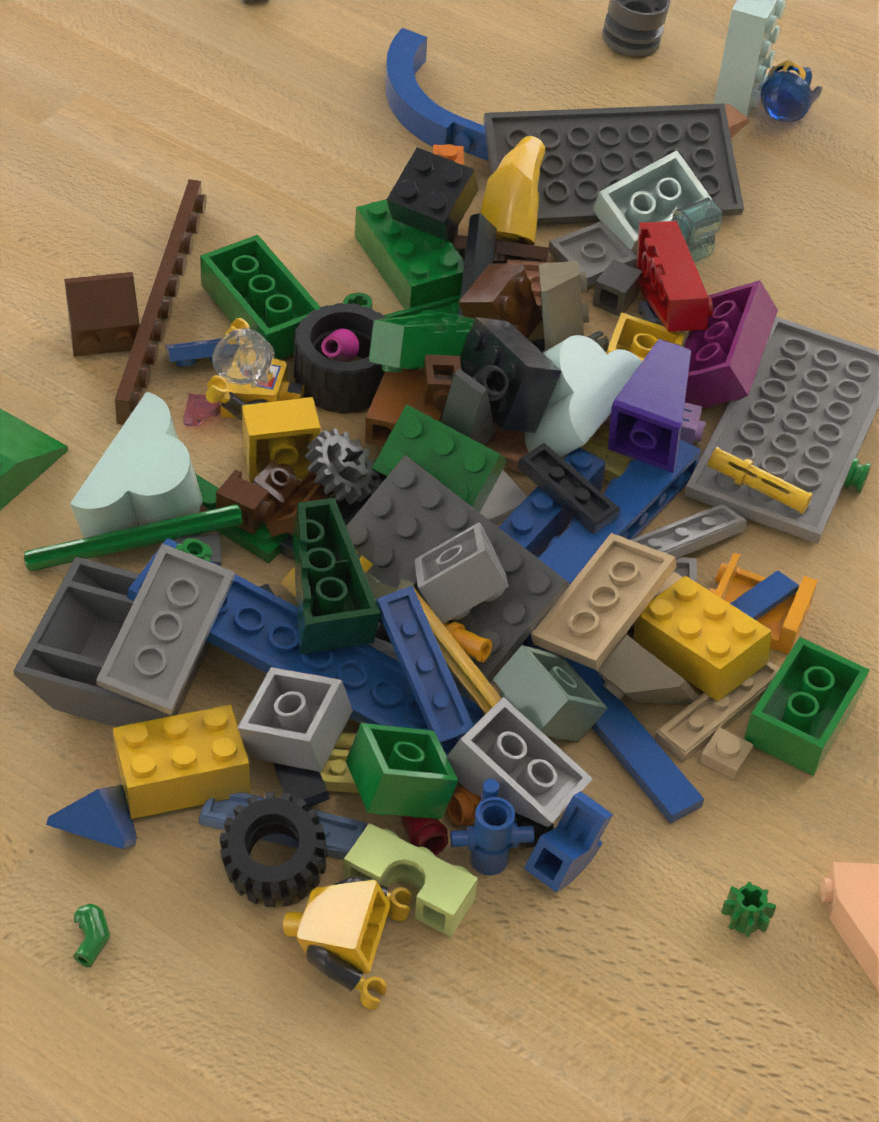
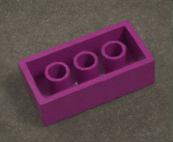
M761 280L708 295L712 299L713 314L712 317H708L707 330L689 331L684 344V348L691 350L685 403L702 406V408H710L716 404L731 400L738 401L749 396L778 312Z

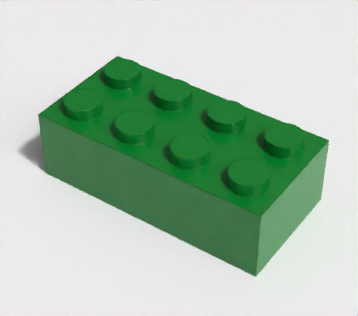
M386 199L356 207L355 238L404 309L461 294L464 260L450 242L393 220Z
M255 235L200 255L201 286L231 322L236 318L244 319L250 327V331L246 336L249 339L254 338L266 352L276 359L280 360L294 354L295 330L298 328L299 322L313 310L320 309V305L260 236Z

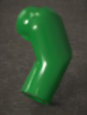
M95 904L80 906L74 914V922L79 923L78 926L80 929H83L85 938L73 957L79 964L85 967L93 965L110 938V931L104 911Z

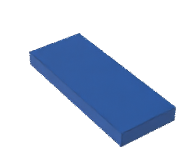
M777 570L730 604L751 618L758 620L796 593L799 585Z

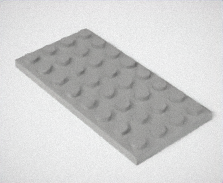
M776 316L749 396L738 401L731 400L686 485L684 496L714 507L724 504L744 518L818 544L844 487L854 458H857L879 409V351ZM716 447H719L721 450L744 461L748 458L754 461V466L808 493H812L813 497L808 508L801 514L799 511L745 484L743 486L735 484V479L707 466Z

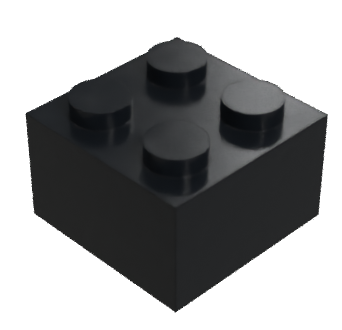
M416 147L386 199L392 219L450 242L479 190L475 170Z

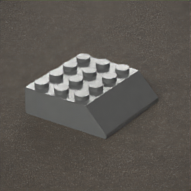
M75 557L14 669V676L54 710L119 727L178 715L211 643L205 641L172 715L97 686L96 679L134 601L127 598L128 589L139 574Z

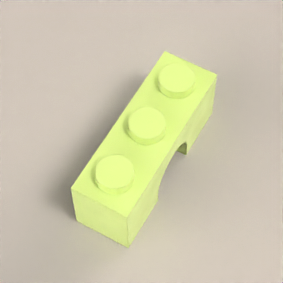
M371 823L367 825L344 858L343 880L355 875L367 880H377L379 884L387 888L398 882H406L416 886L420 892L416 897L415 919L449 937L453 935L475 901L478 878L473 876L467 869L459 865L453 866L436 857L430 850L424 847H416L400 839L393 831L381 829Z

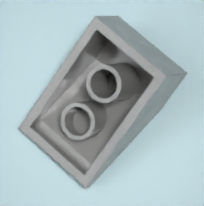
M504 697L458 741L447 755L458 781L471 793L481 797L484 781L494 779L499 783V798L507 800L513 806L516 813L547 827L567 808L573 795L582 791L593 779Z

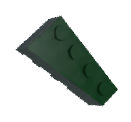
M335 498L299 502L293 529L299 655L374 643L381 612Z

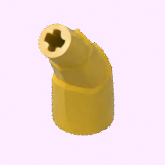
M524 137L513 150L504 156L496 172L487 180L480 213L497 228L496 240L535 245L539 207V193L537 189L540 166L545 155V146L536 137Z

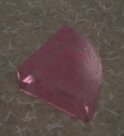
M189 393L183 417L184 426H198L202 424L201 421L212 416H218L221 413L220 401L218 403H210L206 395Z

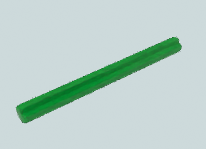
M231 505L28 550L24 553V561L29 571L41 570L72 563L75 557L90 559L163 543L167 538L175 540V538L182 536L199 535L243 524V516L238 505Z

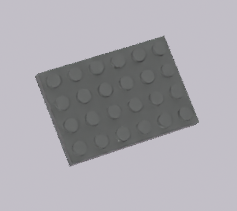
M405 455L346 528L355 550L359 552L357 554L358 558L363 555L373 564L367 573L374 576L382 584L398 588L401 579L417 585L414 559L473 525L481 523L506 572L509 587L504 589L502 595L490 602L483 601L472 607L465 617L456 622L463 624L465 630L492 640V650L486 661L478 662L470 657L490 683L570 584ZM450 671L459 693L475 702Z

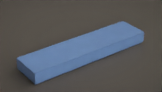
M236 793L229 795L230 799L215 802V798L205 801L200 813L199 824L225 830L223 824L227 817L235 818L233 809L238 804H241L244 808L249 805L248 798L254 795ZM257 796V799H258V800L266 799V798ZM315 810L320 824L323 825L328 856L344 860L367 827V823ZM275 833L261 838V840L298 848L299 845L295 839L285 834Z

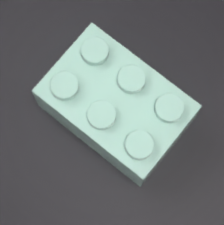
M675 151L601 190L593 211L600 221L636 255L639 223L677 221L680 230L704 218L712 198L679 152Z

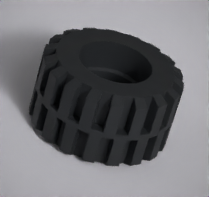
M274 791L265 792L266 799L258 800L256 795L248 798L249 805L244 808L241 804H238L233 809L234 819L227 817L223 824L226 833L220 834V845L222 848L220 853L230 883L233 882L235 890L241 896L246 893L248 900L255 904L258 903L259 899H263L265 907H275V900H282L283 906L292 905L291 897L298 895L300 900L308 896L307 888L309 886L315 889L320 883L319 874H324L327 867L325 858L328 857L325 833L315 810L308 811L307 802L299 798L294 803L292 794L284 792L281 798H275ZM270 834L288 835L299 844L295 854L288 861L280 865L265 866L257 863L250 857L254 845L261 838Z

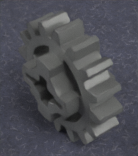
M333 428L330 432L324 430L307 446L310 451L305 455V458L312 462L307 467L308 471L317 474L314 480L315 483H321L325 486L324 493L329 494L331 491L334 492L337 501L340 502L345 497L348 504H352L356 500L360 503L378 486L375 480L379 478V474L372 470L375 461L368 459L369 449H363L358 438L354 441L350 440L348 432L345 431L340 436L336 428Z

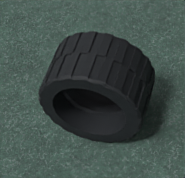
M337 303L320 307L316 311L313 310L299 322V326L295 330L294 379L295 383L304 384V398L313 397L316 407H321L331 412L357 413L370 408L385 374V371L382 370V364L369 362L373 322L377 319H385L384 315L366 306L363 307L352 303ZM338 329L350 330L359 341L357 356L364 359L352 362L329 359L322 351V342ZM337 342L335 344L336 351L338 350Z

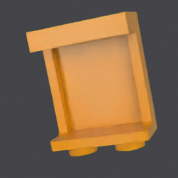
M733 552L728 564L722 562L715 579V583L719 584L717 589L712 587L709 589V591L728 603L733 602L766 579V577L739 568L738 564L741 554ZM804 575L796 593L756 620L771 630V649L787 655L790 653L811 606L818 580Z

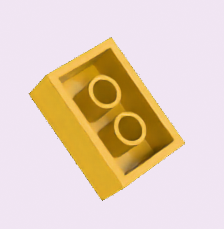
M685 575L649 602L634 622V641L679 676L719 702L769 663L771 630Z
M231 704L113 728L116 761L131 819L203 805L205 801L211 798H215V802L230 799L229 795L251 794L249 761L237 728L238 725Z

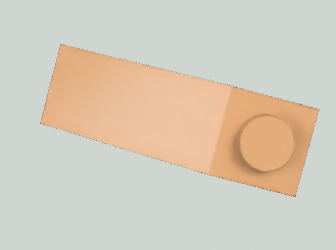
M833 862L828 877L821 880L822 903H827L829 920L879 993V864Z

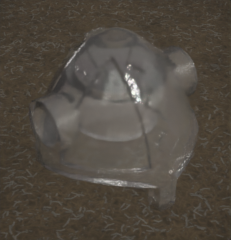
M251 328L233 330L223 336L216 345L212 356L213 368L228 383L250 385L252 388L260 387L269 382L267 374L272 365L275 352L271 344L257 331Z

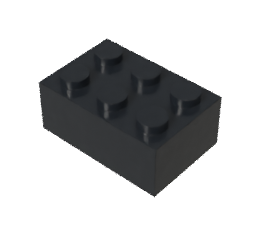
M475 317L460 354L461 370L472 378L481 368L487 365H494L502 369L508 376L509 386L501 399L489 401L493 421L504 430L536 433L562 371L511 323Z

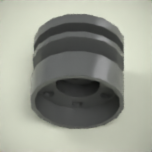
M610 0L602 31L604 42L611 49L621 54L630 56L653 54L659 48L664 29L663 25L665 24L671 1Z

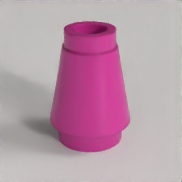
M338 329L323 340L321 348L323 353L333 360L350 362L358 354L359 341L350 330ZM336 342H337V344H338V350H337V351H336V347H335Z

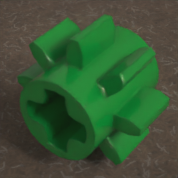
M747 882V885L742 886L739 890L734 886L730 887L728 900H724L721 914L730 915L728 928L745 933L746 937H749L757 929L766 932L770 918H773L776 909L775 904L767 903L769 890H763L756 885H752L751 882Z

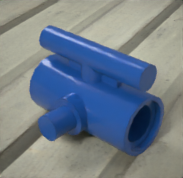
M487 779L483 783L481 802L476 808L474 826H466V830L450 831L451 847H467L468 850H471L470 862L472 867L477 872L490 876L505 870L508 865L510 848L518 847L519 843L534 842L533 826L517 827V823H514V808L507 800L498 797L499 783L494 779Z

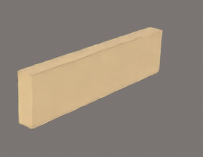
M769 661V663L719 702L703 693L657 730L654 740L684 763L711 740L718 727L725 729L758 702L780 668Z

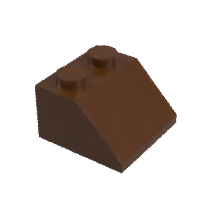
M133 272L64 279L69 331L74 357L132 350L140 326Z

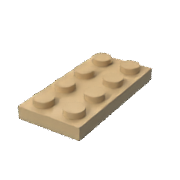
M611 533L531 633L533 644L598 671L677 567L675 557Z

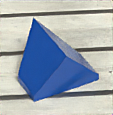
M123 785L97 789L50 815L46 822L48 826L120 849L135 846L137 840Z

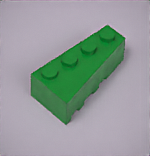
M435 312L374 320L369 362L382 364L383 371L401 373L403 368L419 370L420 367H423L425 355L460 356L467 334L471 330L475 318Z

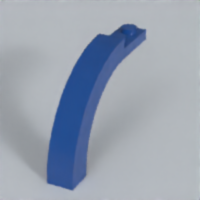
M401 28L390 44L386 60L385 90L388 104L393 114L410 133L432 147L433 145L446 144L464 146V152L489 161L484 125L442 108L422 91L415 79L416 73L426 62L428 37Z

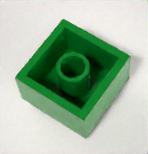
M361 723L345 761L367 813L381 816L388 814L411 816L413 818L442 819L458 783L457 776L435 732L432 730Z

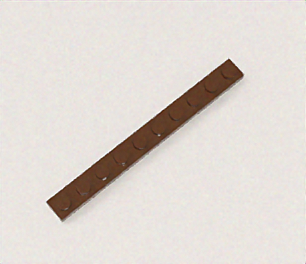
M188 180L115 397L117 424H125L143 397L142 389H147L149 386V367L156 364L158 356L157 343L163 342L165 336L164 321L171 318L172 297L177 298L179 293V275H185L186 254L191 255L193 234H198L200 226L199 214L205 213L207 197L205 194H202L201 181Z

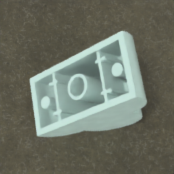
M582 335L571 336L544 352L543 354L562 372L536 433L525 432V443L528 452L545 443L562 457L585 445L611 414L614 399L642 361L636 355L621 349L606 354L595 341Z
M149 392L144 394L71 501V508L84 538L199 513L203 502L202 494L189 452L178 439L169 408L160 397Z

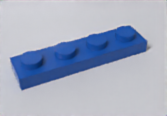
M413 585L377 598L376 602L381 612L380 618L428 729L435 732L440 744L464 736L473 727V723Z

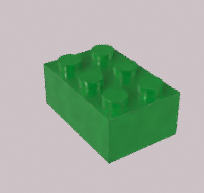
M406 404L372 469L388 476L406 455L480 513L508 459Z
M799 637L752 711L744 740L754 744V747L814 776L858 703L870 669Z

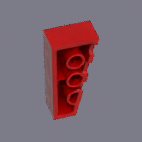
M677 221L639 223L637 269L642 271L640 291L668 332L707 330L708 317H712L713 314L712 299L707 294Z

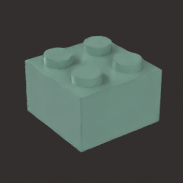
M522 645L493 678V681L502 690L500 693L501 698L504 697L542 733L557 740L565 739L579 742L608 709L565 658L554 653Z

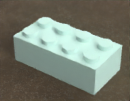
M736 1L731 11L714 104L728 103L745 116H748L752 108L756 109L758 107L761 94L766 92L770 77L768 78L769 75H766L767 68H771L775 57V51L771 50L772 43L775 44L780 33L781 26L776 24L778 18L781 19L786 1Z

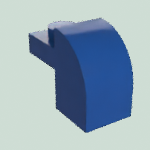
M580 791L574 794L557 827L540 836L524 869L555 892L568 886L589 865L603 844L600 838L613 814Z

